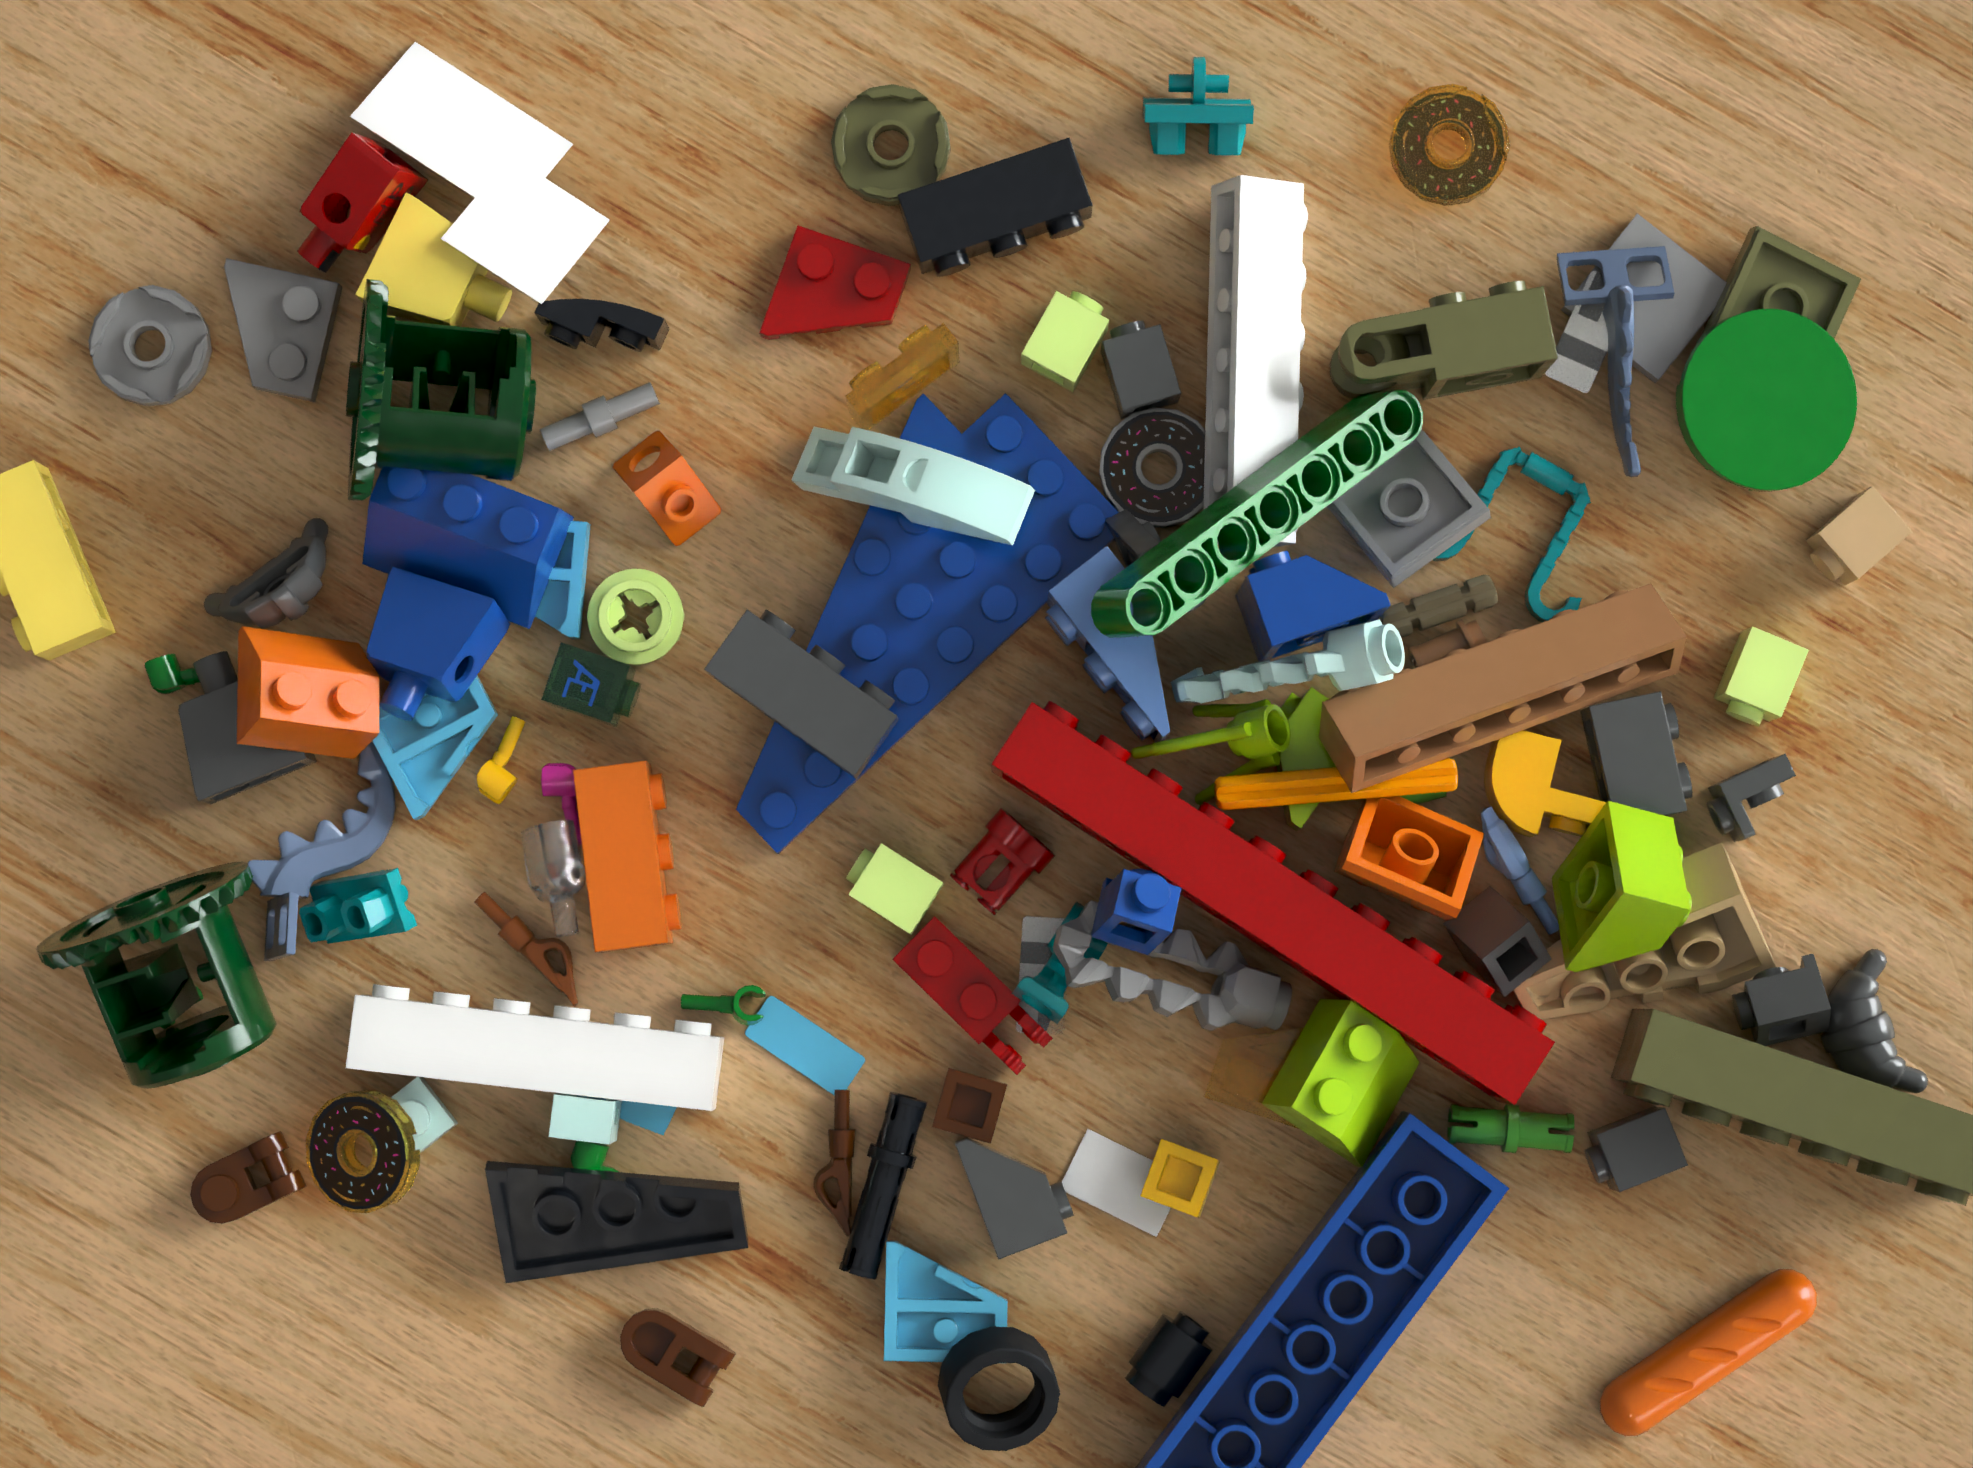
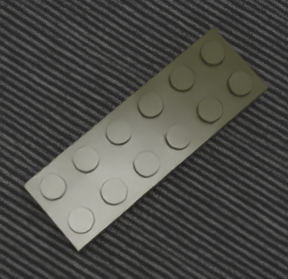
M1632 1009L1611 1078L1626 1083L1623 1094L1651 1104H1660L1670 1107L1672 1098L1685 1102L1682 1114L1715 1125L1720 1124L1729 1127L1731 1118L1742 1121L1739 1133L1772 1144L1777 1143L1788 1147L1790 1138L1801 1141L1798 1149L1799 1153L1832 1164L1837 1163L1847 1166L1850 1158L1859 1160L1856 1172L1882 1181L1907 1186L1909 1177L1916 1179L1917 1183L1914 1191L1939 1200L1966 1206L1969 1196H1973V1115L1656 1009Z

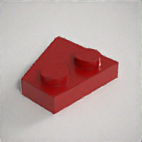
M797 225L759 334L762 338L773 340L780 339V336L814 331H816V334L836 332L845 327L861 326L862 328L890 325L893 322L910 274L911 264Z

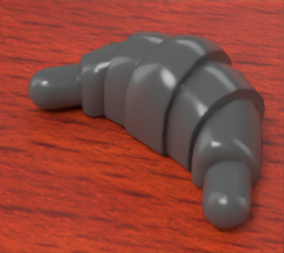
M321 518L309 520L304 527L301 537L292 540L289 548L256 570L252 576L239 583V585L230 586L226 593L209 594L204 601L206 612L212 616L223 617L229 621L246 626L257 625L261 629L275 626L287 617L292 621L303 616L309 608L307 602L313 599L323 586L320 578L326 566L327 551L325 541L328 535V525Z
M1878 949L1868 950L1853 970H1847L1842 975L1828 996L1831 1007L1829 1031L1823 1032L1820 1035L1826 1053L1831 1054L1840 1071L1890 1088L1895 1087L1911 1093H1920L1926 1089L1928 1078L1923 1071L1906 1066L1905 1060L1896 1056L1898 1054L1897 1049L1892 1041V1038H1895L1893 1023L1886 1011H1882L1880 999L1875 995L1879 989V983L1876 979L1884 970L1887 958Z

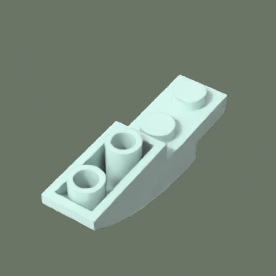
M813 427L791 479L804 491L901 512L912 523L1009 545L1014 544L1035 492L1026 483L963 458L911 441L852 427L849 434Z

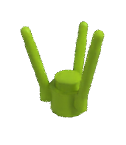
M1268 699L1250 704L1197 705L1192 710L1193 715L1196 717H1234V720L1230 721L1226 728L1135 747L1131 750V756L1134 759H1140L1227 741L1231 751L1236 756H1244L1252 760L1226 776L1255 774L1261 769L1280 764L1278 752L1285 751L1288 748L1290 728L1281 708L1271 704ZM1215 783L1195 796L1197 804L1202 805L1203 802H1208L1215 797Z

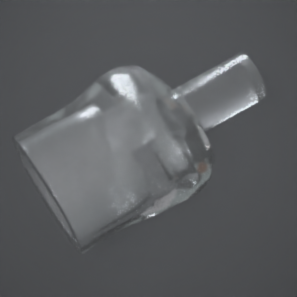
M552 821L529 827L521 832L529 887L537 899L550 903L555 937L576 935L579 933L574 895L585 885L586 874L578 846L574 821Z

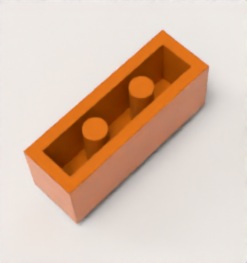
M647 761L573 770L595 952L604 953L673 944L672 931L681 930L682 923L677 893L667 894L664 870L674 869V856L670 833L660 834L657 810L667 809L663 774H652L651 764Z

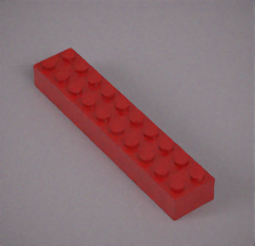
M1048 701L1044 709L1033 702L1030 704L992 762L991 770L994 774L1140 869L1153 871L1162 876L1169 884L1181 887L1180 895L1341 1000H1352L1398 1031L1407 1043L1496 1101L1511 1105L1517 1103L1555 1043L1542 1034L1547 1026L1543 1020L1516 1004L1514 1007L1507 1004L1505 1009L1490 1000L1495 990L1474 975L1464 970L1462 973L1456 971L1454 975H1451L1437 965L1443 957L1441 954L1414 937L1410 939L1404 938L1402 942L1385 932L1391 922L1366 905L1359 903L1358 906L1353 905L1350 909L1333 897L1337 893L1338 888L1317 873L1307 869L1306 872L1302 871L1300 876L1282 865L1287 855L1268 841L1255 835L1254 838L1247 842L1230 831V828L1235 821L1207 802H1203L1198 809L1194 808L1178 797L1183 787L1165 774L1152 768L1148 775L1145 776L1127 764L1131 753L1102 734H1100L1096 742L1091 741L1076 731L1080 720L1051 701Z

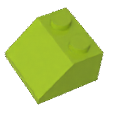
M1607 801L1552 876L1565 970L1580 972L1661 949L1675 929L1681 927L1686 922L1690 914L1692 900L1686 888L1682 867L1683 851L1678 845L1673 818Z
M1320 999L1262 1104L1355 1166L1363 1167L1420 1062L1398 1031L1352 1000Z

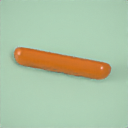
M1778 1269L1769 1273L1614 1379L1604 1389L1600 1399V1413L1604 1422L1614 1432L1624 1436H1638L1648 1432L1650 1428L1800 1325L1805 1324L1813 1316L1817 1306V1293L1813 1283L1804 1274L1793 1269Z

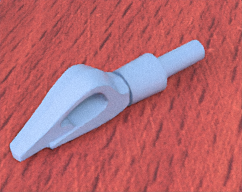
M1492 806L1484 808L1481 812V820L1484 833V851L1488 862L1504 874L1507 879L1511 880L1523 905H1531L1547 933H1555L1559 930V924L1543 897L1547 890L1532 868H1530L1526 854L1505 821L1499 819Z

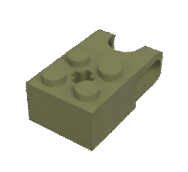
M1525 281L1507 282L1489 288L1490 296L1466 300L1465 292L1448 293L1429 299L1430 307L1423 308L1422 310L1363 320L1353 324L1345 331L1339 346L1332 355L1330 362L1332 382L1337 390L1348 398L1392 390L1421 388L1423 400L1539 379L1558 359L1544 286L1526 289ZM1355 353H1369L1374 357L1376 365H1364L1359 362Z

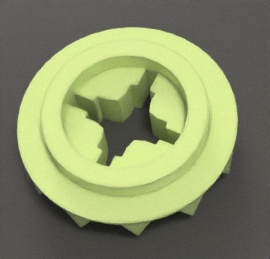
M626 569L606 578L593 593L587 612L589 632L598 648L614 661L637 666L662 659L679 641L685 617L679 594L671 583L661 575L645 569ZM626 595L628 600L634 602L639 608L647 605L651 607L657 602L659 603L657 607L652 609L653 613L646 618L649 626L647 630L652 637L646 639L645 635L639 633L634 627L626 630L620 629L614 633L613 630L621 626L620 622L627 617L624 610L626 605L621 599L622 596Z

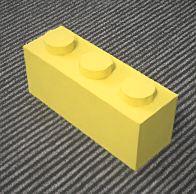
M32 460L0 474V593L2 596L10 595L18 616L12 618L11 623L22 648L26 652L32 650L35 656L50 661L112 635L116 631L49 468Z

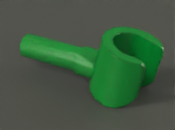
M176 654L163 655L145 663L150 683L158 693L170 694L183 689L186 685L200 683L194 668L181 671Z
M749 985L739 989L734 996L682 994L681 1009L719 1011L720 1013L732 1014L734 1019L740 1024L747 1026L755 1025L763 1019L764 1015L745 1014L739 1007V1000L745 996L763 998L766 996V993L760 987Z
M576 1141L570 1158L573 1168L619 1172L612 1167L603 1165L609 1146L600 1143Z

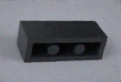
M1070 138L898 194L899 208L921 273L924 274L935 270L937 277L960 272L971 265L969 258L992 251L994 258L1017 253L1028 246L1026 239L1047 232L1051 239L1062 238L1076 233L1084 228L1083 220L1091 218L1093 207Z

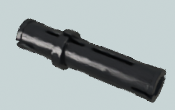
M890 1092L876 1144L871 1143L867 1156L872 1159L839 1269L868 1279L877 1278L882 1252L891 1228L901 1187L907 1169H913L917 1156L913 1155L912 1152L919 1125L928 1102L917 1100V1098Z

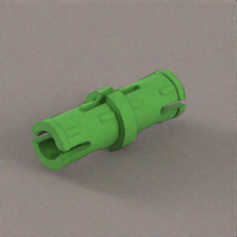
M1457 1104L1450 1105L1448 1122L1471 1123L1473 1125V1128L1448 1127L1447 1140L1450 1144L1501 1146L1502 1152L1516 1153L1518 1147L1557 1150L1564 1153H1571L1574 1135L1551 1134L1548 1132V1130H1573L1575 1123L1572 1113L1520 1111L1519 1105L1505 1104L1504 1110L1463 1107Z

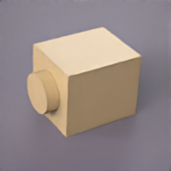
M1871 486L1858 494L1805 541L1814 550L1810 557L1815 566L1828 579L1835 581L1839 578L1844 585H1847L1863 576L1913 531L1880 493Z

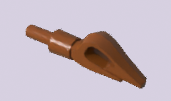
M483 892L474 903L501 929L498 935L513 949L520 952L560 993H564L573 1007L578 1004L573 976L572 955L566 943L557 938H535L533 932L517 915L511 918L486 892ZM552 950L560 952L565 965V974L554 971L546 955Z

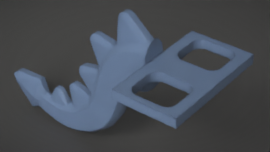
M1665 246L1557 253L1556 260L1565 306L1605 303L1603 316L1608 333V390L1613 429L1625 475L1638 477L1641 467L1636 445L1632 442V427L1630 424V385L1632 383L1631 370L1634 348L1633 301L1674 298V288ZM1655 261L1661 266L1664 283L1660 286L1635 287L1629 282L1626 265L1630 262ZM1570 266H1598L1601 270L1604 287L1600 290L1575 291L1569 286L1566 269Z
M372 742L359 754L357 775L371 781L370 788L357 793L358 801L368 807L367 813L354 809L345 810L342 813V819L346 833H342L329 820L320 821L317 825L314 839L311 842L292 832H282L278 836L281 856L279 860H251L247 862L253 875L252 882L261 891L260 896L275 897L267 901L264 961H276L295 955L298 899L309 898V890L312 883L322 877L352 869L370 859L384 843L389 833L396 809L395 792L390 774Z

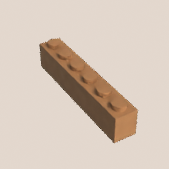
M1651 583L1631 591L1620 590L1612 593L1603 601L1584 608L1561 611L1548 621L1523 630L1512 629L1506 631L1495 640L1467 650H1453L1440 660L1415 669H1402L1401 672L1393 674V679L1359 689L1353 688L1340 691L1331 699L1322 702L1319 739L1350 792L1353 793L1679 673L1687 636Z

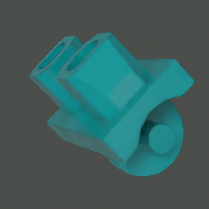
M1193 57L1192 74H1169L1168 92H1191V98L1143 97V119L1145 123H1149V133L1154 154H1185L1186 123H1209L1208 153L1212 155L1238 156L1241 155L1246 134V124H1253L1254 105L1251 104L1250 99L1205 98V93H1228L1229 75L1206 74L1205 57Z
M399 869L381 870L325 880L312 885L310 893L313 902L301 907L299 910L309 941L312 943L327 940V943L330 944L406 932L417 926L414 915L404 904L408 899V890L401 884L402 878Z

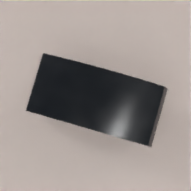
M557 299L544 301L542 304H538L534 312L541 324L547 326L544 332L545 336L572 349H577L580 341L596 348L605 327L611 329L608 337L627 348L641 352L646 344L660 350L670 330L665 319L627 305L602 300Z

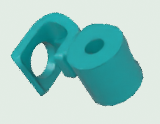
M1076 901L1060 926L1078 918L1084 906ZM1055 933L1046 946L1050 949L1052 956L1041 972L1033 978L1024 976L1012 994L1058 1024L1067 1012L1069 1005L1063 999L1067 988L1065 969L1053 951ZM1092 937L1090 947L1085 951L1083 958L1099 960L1108 943Z

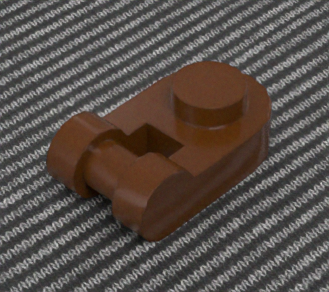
M279 1131L206 1166L198 1172L192 1182L190 1196L193 1207L201 1217L209 1222L221 1224L238 1220L306 1187L300 1171L296 1170L293 1172L284 1153V1150L289 1147L282 1132ZM262 1162L271 1182L258 1189L248 1168Z
M658 1308L644 1309L634 1314L624 1325L620 1336L621 1350L625 1359L630 1364L701 1407L706 1405L713 1393V1389L709 1386L719 1369L727 1370L736 1355L733 1350L723 1343L703 1334L671 1313ZM683 1347L699 1355L689 1374L673 1366Z

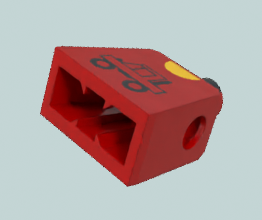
M351 133L301 206L300 213L316 226L298 248L297 252L306 261L327 273L344 249L367 254L386 233L405 193L415 197L429 179L385 144ZM349 207H350V214H349V217L347 218V212H348V209H349Z

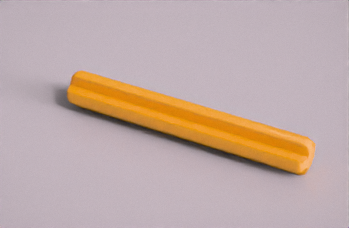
M1446 758L1353 793L1350 792L1336 767L1221 776L1215 779L1214 792L1216 805L1222 810L1452 792L1457 789L1458 771L1455 760Z

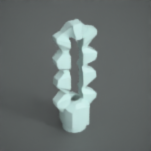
M1379 619L1327 631L1323 638V650L1303 652L1273 661H1259L1226 671H1213L1211 674L1204 675L1202 667H1199L1171 681L1176 702L1200 704L1229 697L1230 692L1234 695L1244 692L1254 693L1266 690L1269 685L1275 687L1284 683L1298 684L1311 681L1315 674L1320 677L1329 675L1332 684L1339 691L1393 679V674L1401 672L1404 667V646L1395 626L1392 624L1382 625Z

